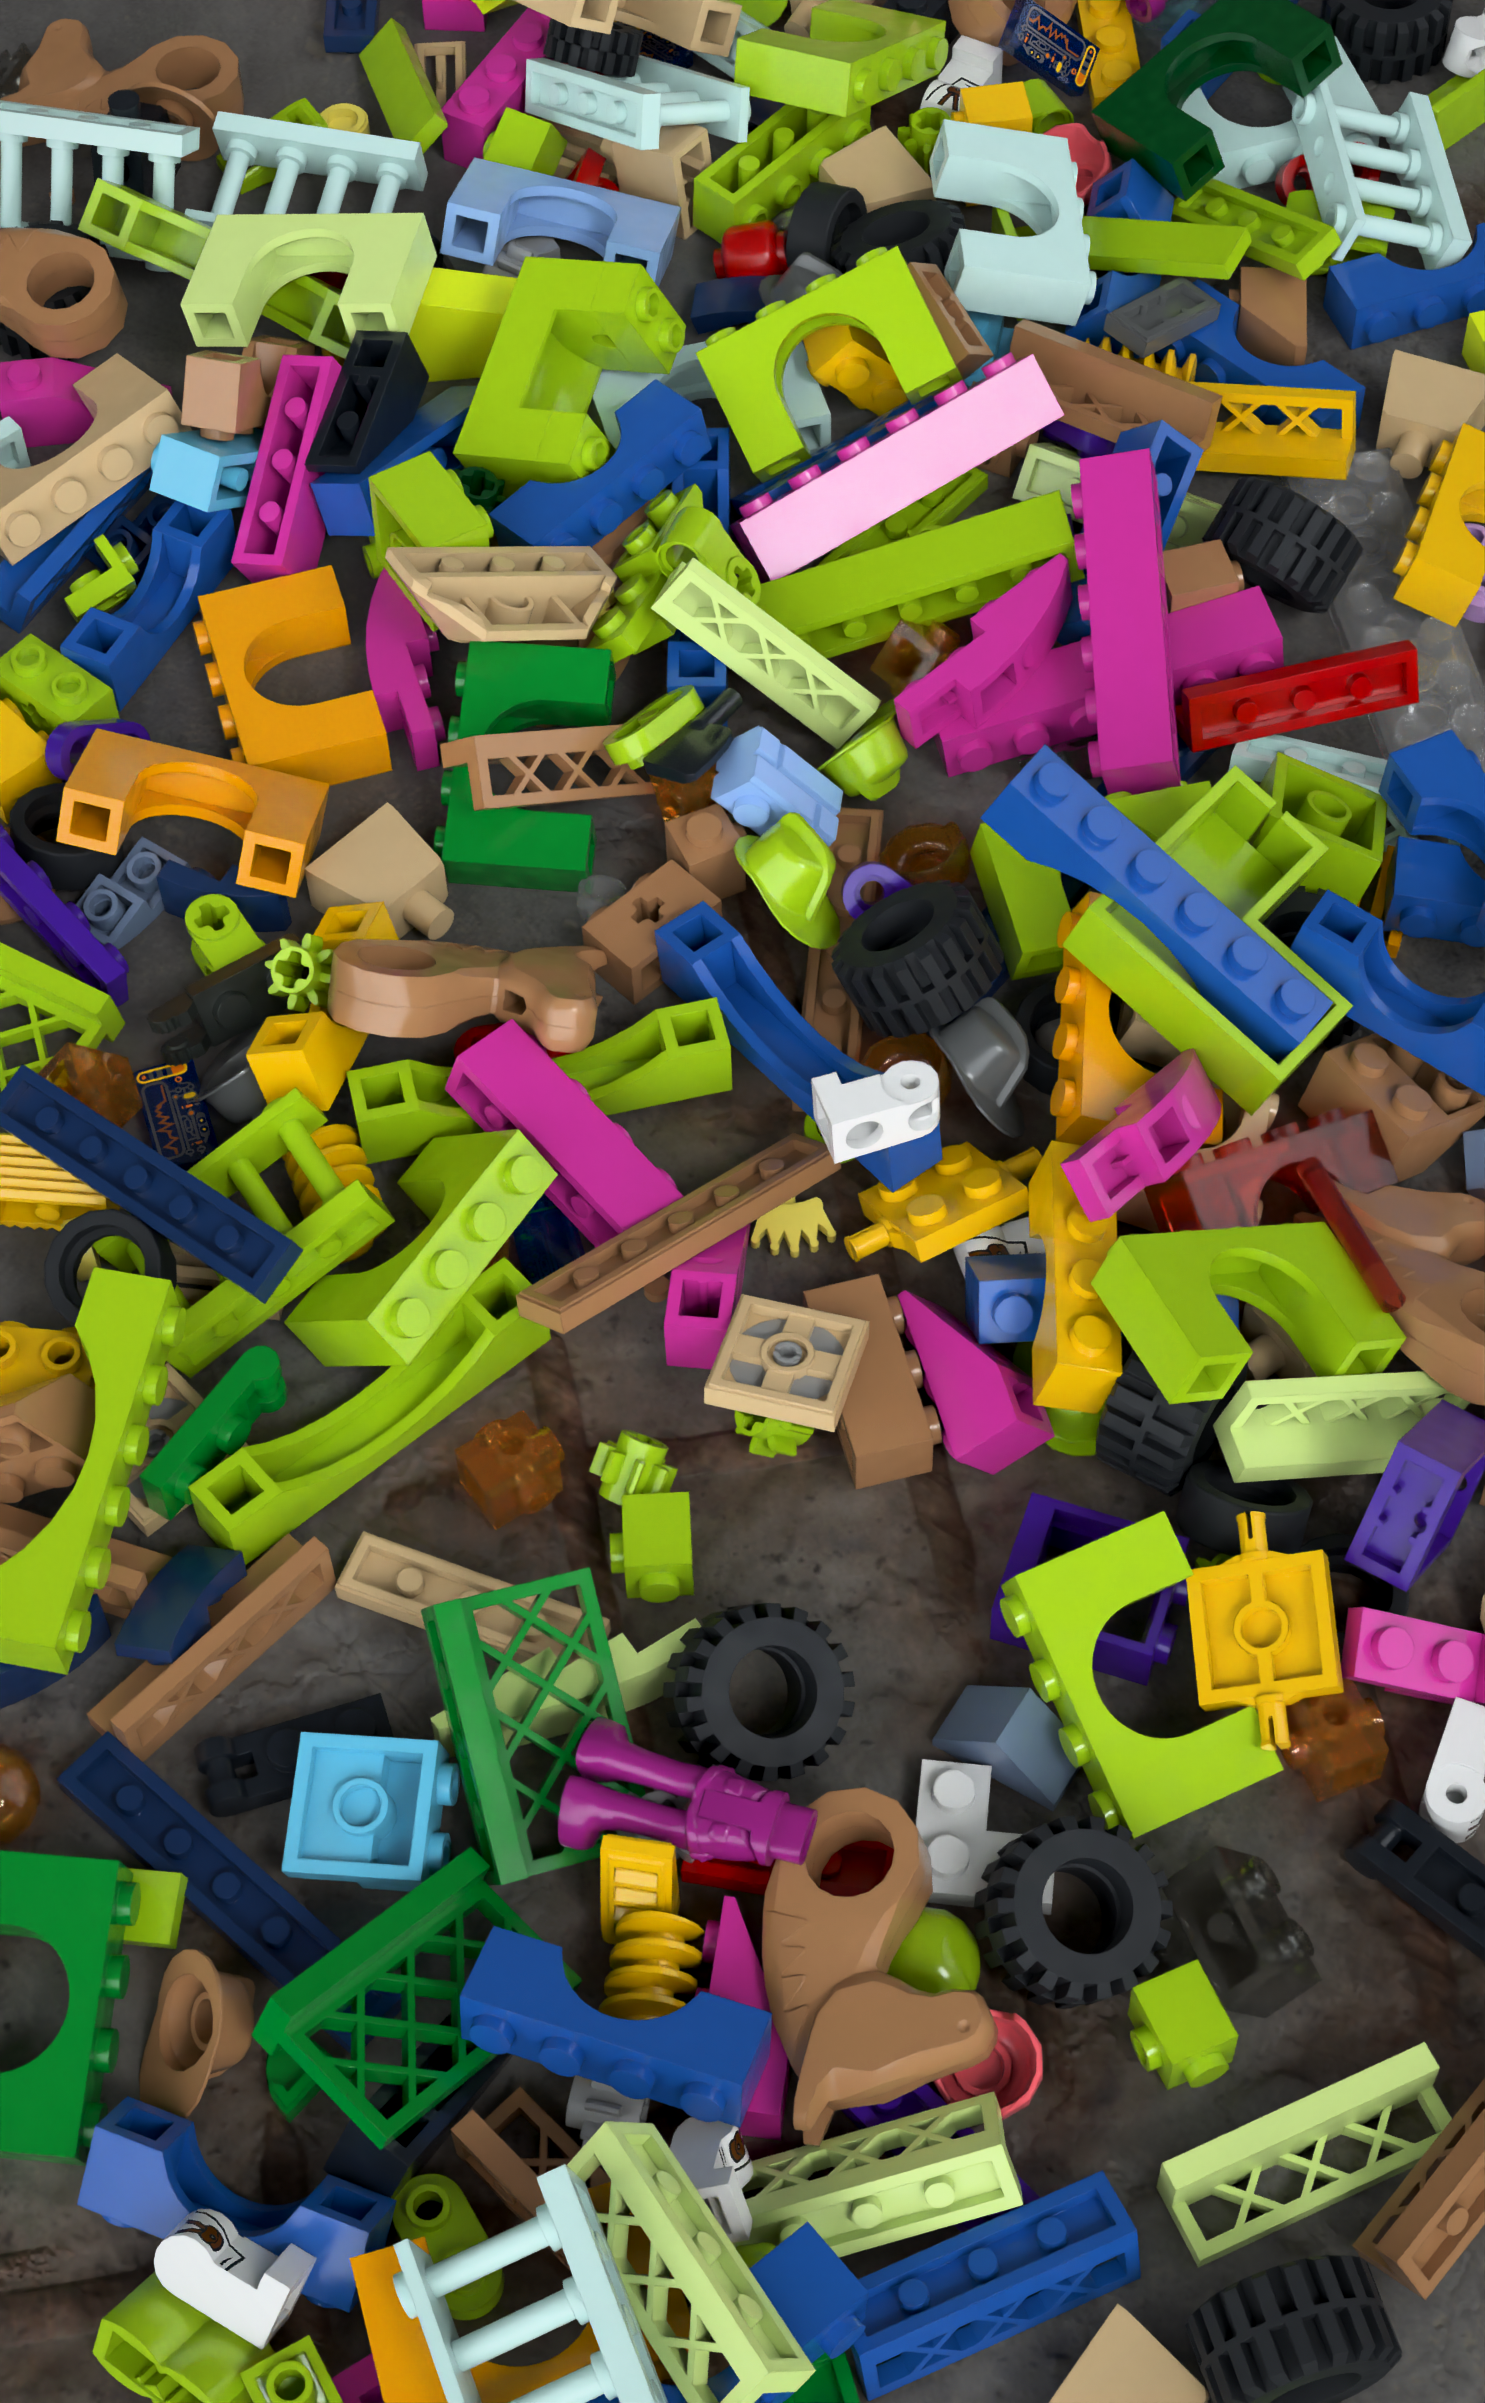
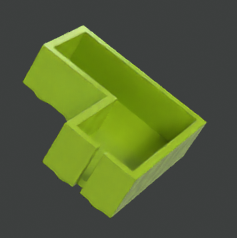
M1235 765L1155 843L1333 1002L1305 1039L1278 1064L1274 1062L1202 997L1192 978L1172 952L1141 921L1104 894L1087 908L1062 946L1181 1053L1194 1048L1207 1076L1252 1116L1324 1041L1353 1005L1262 924L1301 885L1329 848L1288 811L1278 819L1257 849L1250 845L1248 841L1277 802Z

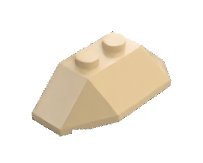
M591 546L388 547L385 559L422 609L441 630L442 634L448 640L459 643H470V641L520 642L586 639L617 580L616 574Z

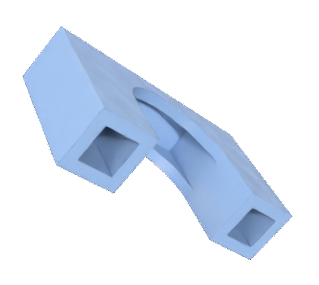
M474 157L447 202L440 254L493 266L503 246L513 239L527 236L554 237L586 246L600 254L604 258L603 261L642 264L659 287L673 255L681 207Z

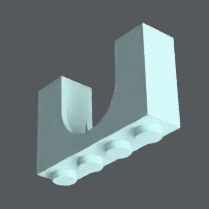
M1335 36L1343 64L1327 77L1333 103L1380 113ZM1283 86L1282 89L1293 106L1297 94ZM1200 87L1188 97L1181 108L1182 111L1213 131L1225 168L1214 176L1213 179L1238 189L1275 181L1278 170L1286 161L1304 154L1296 124L1293 123V120L1270 127H1249L1236 124L1223 118L1212 109ZM1341 128L1344 140L1363 142L1367 145L1378 147L1380 136Z
M944 119L929 160L934 197L1000 208L1023 220L1037 234L1029 237H1017L959 228L944 269L945 279L966 311L1076 326L1084 304L1090 305L1093 301L1097 279L1096 273L1090 271L1089 268L1090 237L1088 234L1083 233L1084 202L1082 198L1077 197L1078 167L1076 162L1071 161L1068 139Z
M705 341L683 346L675 357L669 375L602 369L587 413L616 450L620 443L621 434L614 412L655 379L689 401L717 398L696 356V352L707 347ZM801 341L787 361L783 376V391L788 408L812 454L831 443V413L819 383L812 377L807 368L806 361L808 356ZM671 483L667 485L665 488H671Z

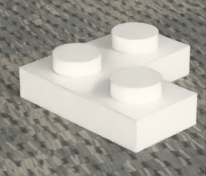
M922 1759L916 1827L931 1856L933 1893L927 1903L974 1907L976 1892L987 1888L988 1885L986 1881L981 1879L988 1864L1000 1858L997 1853L1000 1849L1022 1835L986 1831L992 1766ZM1054 1873L1048 1879L1042 1897L1043 1914L1051 1915Z

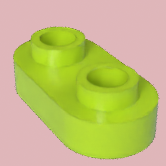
M693 685L677 688L656 699L611 733L603 741V745L614 765L627 763L631 770L644 766V757L659 748V745L666 739L669 740L687 722L694 720L703 711L704 705Z
M423 2174L414 2177L408 2181L394 2199L397 2202L392 2218L400 2241L407 2238L413 2240L425 2236L433 2264L489 2239L460 2187L446 2176ZM434 2200L442 2204L441 2213L432 2220H423L416 2215L418 2207L425 2201ZM501 2268L444 2295L452 2318L457 2320H474L489 2313L499 2302L504 2290L503 2269Z

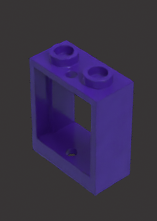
M1442 1399L1398 1441L1344 1560L1407 1592L1451 1544L1485 1471V1420ZM1465 1477V1479L1467 1480V1487L1459 1488L1463 1478Z
M1032 1492L1000 1585L1022 1572L1043 1564L1050 1546L1070 1552L1136 1522ZM1176 1535L1187 1558L1190 1538ZM1186 1579L1155 1594L1140 1642L1101 1631L1094 1647L1092 1669L1147 1686L1154 1663L1167 1665L1169 1662L1178 1625L1168 1623L1173 1604L1184 1607L1187 1605ZM999 1586L992 1606L990 1639L1029 1650L1024 1636L1016 1638L1005 1622L1000 1607V1599L1004 1598L1005 1595L1001 1586Z

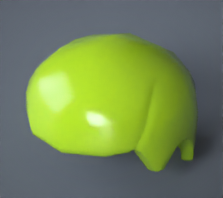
M925 1907L919 1920L903 1940L891 1961L887 1974L902 1980L915 1989L930 1993L951 1989L975 1990L980 1978V1950L974 1934L964 1921L948 1910Z

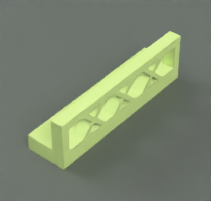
M1050 442L1030 444L1012 498L1023 502L1029 498L1060 490L1066 514H1071L1072 520L1083 524V518H1075L1071 497V484L1081 483L1079 459L1083 458H1080L1075 451ZM1187 492L1164 551L1203 543L1202 538L1222 505Z
M694 557L687 564L682 561L675 568L651 607L652 610L837 750L877 711L881 702L879 698Z
M1425 1371L1245 1381L1213 1424V1428L1234 1483L1384 1473L1398 1441L1442 1399L1463 1410L1470 1402L1448 1392ZM1442 1394H1445L1443 1398H1436ZM1269 1404L1263 1408L1256 1409L1258 1405Z
M1423 2042L1163 2162L1156 2188L1198 2268L1414 2167L1452 2120L1433 2087L1440 2067L1427 2044ZM1418 2100L1437 2133L1422 2141L1412 2143L1386 2134L1385 2129L1391 2111ZM1380 2117L1376 2130L1363 2126V2124ZM1342 2134L1371 2144L1366 2167L1348 2174L1320 2164L1326 2141ZM1315 2147L1312 2160L1297 2156ZM1380 2148L1394 2152V2154L1376 2162ZM1279 2165L1307 2175L1301 2197L1284 2205L1255 2195L1254 2191L1260 2172ZM1250 2177L1246 2191L1232 2186ZM1315 2178L1330 2183L1311 2192ZM1210 2195L1241 2205L1235 2228L1208 2241L1203 2236L1188 2207ZM1249 2208L1264 2213L1245 2223Z
M993 2091L823 2140L820 2147L806 2145L751 2161L753 2175L750 2181L742 2188V2192L760 2187L764 2189L755 2197L745 2199L753 2219L749 2240L732 2244L736 2247L739 2245L770 2242L778 2246L806 2222H809L838 2257H843L1022 2206L1021 2186L1006 2147L1001 2109L995 2092ZM984 2123V2131L957 2139L950 2138L958 2130ZM903 2146L907 2147L900 2155L883 2160L878 2159L886 2151ZM835 2167L828 2176L810 2181L807 2180L816 2171Z
M605 2121L567 2166L586 2182L593 2172L602 2165L611 2179L609 2213L596 2211L639 2327L687 2403H719L707 2385L709 2352L723 2353L740 2380L720 2403H755L763 2393L797 2392L816 2371L655 2125L653 2123ZM629 2225L641 2226L651 2241L648 2275L637 2274L627 2259ZM669 2287L682 2289L691 2303L689 2338L676 2336L667 2322Z

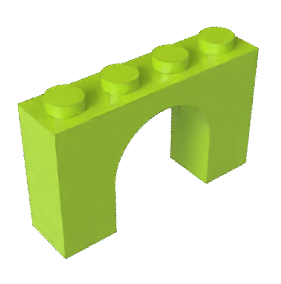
M829 0L812 7L810 38L765 28L737 38L734 83L750 87V96L848 117L940 74L948 56V41L944 38L946 21L850 0Z
M898 246L888 251L886 247H879L865 253L856 261V268L839 277H836L835 274H828L816 279L805 288L807 294L788 304L784 300H780L765 306L756 313V321L739 330H736L735 327H728L716 332L705 341L707 347L696 352V356L753 474L762 483L812 458L788 408L783 391V376L787 361L796 346L811 333L829 326L845 325L859 328L872 335L881 343L912 405L963 379Z
M1181 781V786L1168 787L1135 795L1121 791L1109 794L1104 798L1153 842H1156L1212 787L1210 781L1193 784ZM981 823L971 847L970 855L991 920L1000 939L999 944L1004 953L1011 981L1061 971L1063 968V948L1058 947L1057 933L1063 915L1067 911L1071 912L1061 881V871L1027 861L986 823Z
M519 1129L433 1138L397 1182L431 1221L429 1225L401 1252L371 1270L352 1274L324 1275L314 1284L284 1323L325 1367L409 1365L558 1174Z
M1325 1221L1119 1236L1117 1241L1109 1248L1106 1259L1091 1281V1285L1169 1404L1223 1399L1253 1354L1252 1349L1215 1294L1230 1296L1247 1302L1274 1319L1290 1336L1317 1377L1383 1373L1407 1338Z
M1165 1511L1022 1572L1000 1585L1005 1595L1004 1598L1000 1599V1607L1005 1622L1016 1638L1024 1636L1035 1661L1029 1664V1671L1034 1686L1046 1703L1053 1701L1064 1727L1058 1730L1062 1748L1075 1768L1083 1767L1094 1791L1088 1795V1802L1093 1816L1105 1818L1104 1829L1106 1830L1120 1824L1133 1832L1129 1840L1284 1770L1275 1750L1261 1749L1259 1716L1256 1708L1249 1706L1179 1737L1154 1738L1139 1734L1120 1723L1108 1711L1098 1694L1092 1669L1093 1652L1096 1640L1110 1617L1121 1608L1176 1585L1194 1575Z

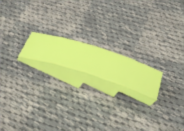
M696 1618L638 1653L623 1632L608 1641L625 1712L663 1696L664 1682H674L676 1671L667 1668L672 1653L684 1651L686 1646L680 1641L683 1635L691 1628L702 1627ZM548 1647L520 1665L545 1679L557 1657ZM582 1657L563 1668L554 1686L586 1705L599 1683L595 1665ZM508 1671L501 1676L493 1690L496 1708L517 1722H520L536 1695L538 1688L513 1672ZM547 1695L529 1729L545 1739L570 1733L580 1714ZM602 1699L596 1712L608 1719L604 1700ZM443 1710L430 1718L434 1738L443 1745L450 1754L449 1757H455L446 1713ZM589 1721V1723H588V1725L586 1726V1728L589 1727V1725L592 1723V1721ZM500 1724L506 1745L513 1731ZM522 1738L518 1746L526 1745L531 1742L526 1740L525 1738Z

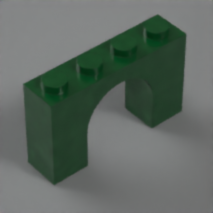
M1218 0L1091 111L1101 140L1105 141L1110 153L1124 162L1133 158L1164 188L1182 200L1187 201L1225 168L1212 129L1181 110L1185 101L1197 88L1223 74L1237 71H1253L1270 77L1304 98L1343 63L1331 25L1289 0Z

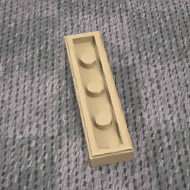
M363 1531L335 1585V1591L339 1599L425 1629L421 1609L514 1585ZM537 1595L514 1600L513 1602L528 1611ZM548 1597L537 1617L570 1636L582 1616V1611L580 1608ZM498 1605L474 1610L473 1613L480 1640L503 1654L522 1620ZM602 1617L608 1638L611 1631L610 1619ZM531 1626L512 1660L521 1664L548 1647L558 1657L564 1646ZM585 1630L579 1643L591 1650L587 1631ZM572 1652L564 1667L581 1657Z

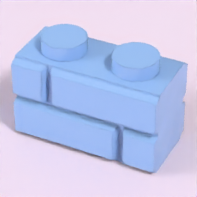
M758 725L735 737L727 751L716 763L715 770L719 773L714 777L711 799L731 813L739 824L749 827L759 836L769 827L775 825L785 814L796 812L806 820L828 847L831 846L837 836L839 818L836 815L841 809L843 790L789 747L781 744L780 740L764 727Z

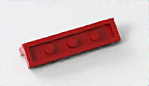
M1408 639L1181 689L1182 705L1175 706L1177 733L1192 753L1419 703L1417 648Z

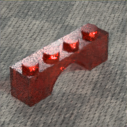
M1339 1107L1306 1120L1310 1130L1301 1133L1297 1123L1293 1122L1261 1134L1260 1138L1263 1143L1261 1146L1253 1148L1249 1137L1218 1147L1212 1150L1215 1161L1204 1163L1201 1152L1194 1154L1168 1180L1143 1188L1159 1232L1258 1226L1259 1198L1267 1180L1276 1181L1290 1188L1306 1203L1313 1213L1324 1209L1315 1201L1305 1185L1309 1180L1317 1176H1325L1347 1188L1366 1194L1399 1182L1373 1111L1369 1110L1346 1117L1343 1107Z

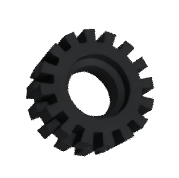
M551 18L543 54L560 63H568L570 66L582 67L588 71H598L606 75L614 74L619 77L635 76L644 34L642 31L620 22H613L611 34L569 27Z

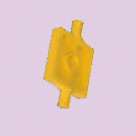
M967 1141L960 1145L942 1148L943 1160L892 1193L879 1181L877 1185L858 1193L864 1216L874 1224L851 1236L844 1237V1244L848 1254L855 1262H858L860 1259L888 1246L889 1248L894 1247L905 1250L922 1263L1029 1211L1028 1189L1020 1181L1034 1174L1042 1159L1041 1153L1032 1146L1028 1150L1002 1162L1000 1160H991Z
M1250 1511L1251 1519L1245 1512L1236 1516L1241 1554L1232 1557L1220 1565L1191 1569L1194 1575L1187 1578L1186 1582L1199 1706L1205 1712L1249 1706L1256 1708L1259 1716L1261 1749L1274 1751L1277 1750L1276 1744L1281 1750L1291 1747L1286 1706L1292 1705L1303 1698L1344 1693L1328 1556L1323 1549L1295 1554L1268 1551L1265 1525L1266 1515L1263 1512Z

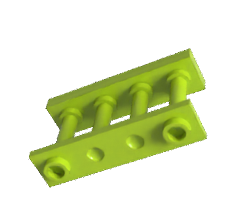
M294 1088L284 1097L270 1102L257 1118L187 1171L226 1198H229L239 1190L258 1219L291 1239L304 1250L265 1304L216 1271L214 1272L220 1280L218 1286L192 1306L178 1284L176 1285L175 1293L179 1306L184 1307L186 1310V1326L180 1345L178 1347L170 1346L166 1361L189 1378L205 1368L395 1222L385 1204L358 1179L346 1188L344 1187L310 1136V1134L325 1124L328 1119L297 1088ZM288 1151L291 1152L323 1201L319 1209L295 1227H293L259 1175ZM107 1236L93 1244L97 1254L120 1271L131 1273L137 1268L139 1273L145 1276L144 1256L141 1249L130 1239L121 1236Z

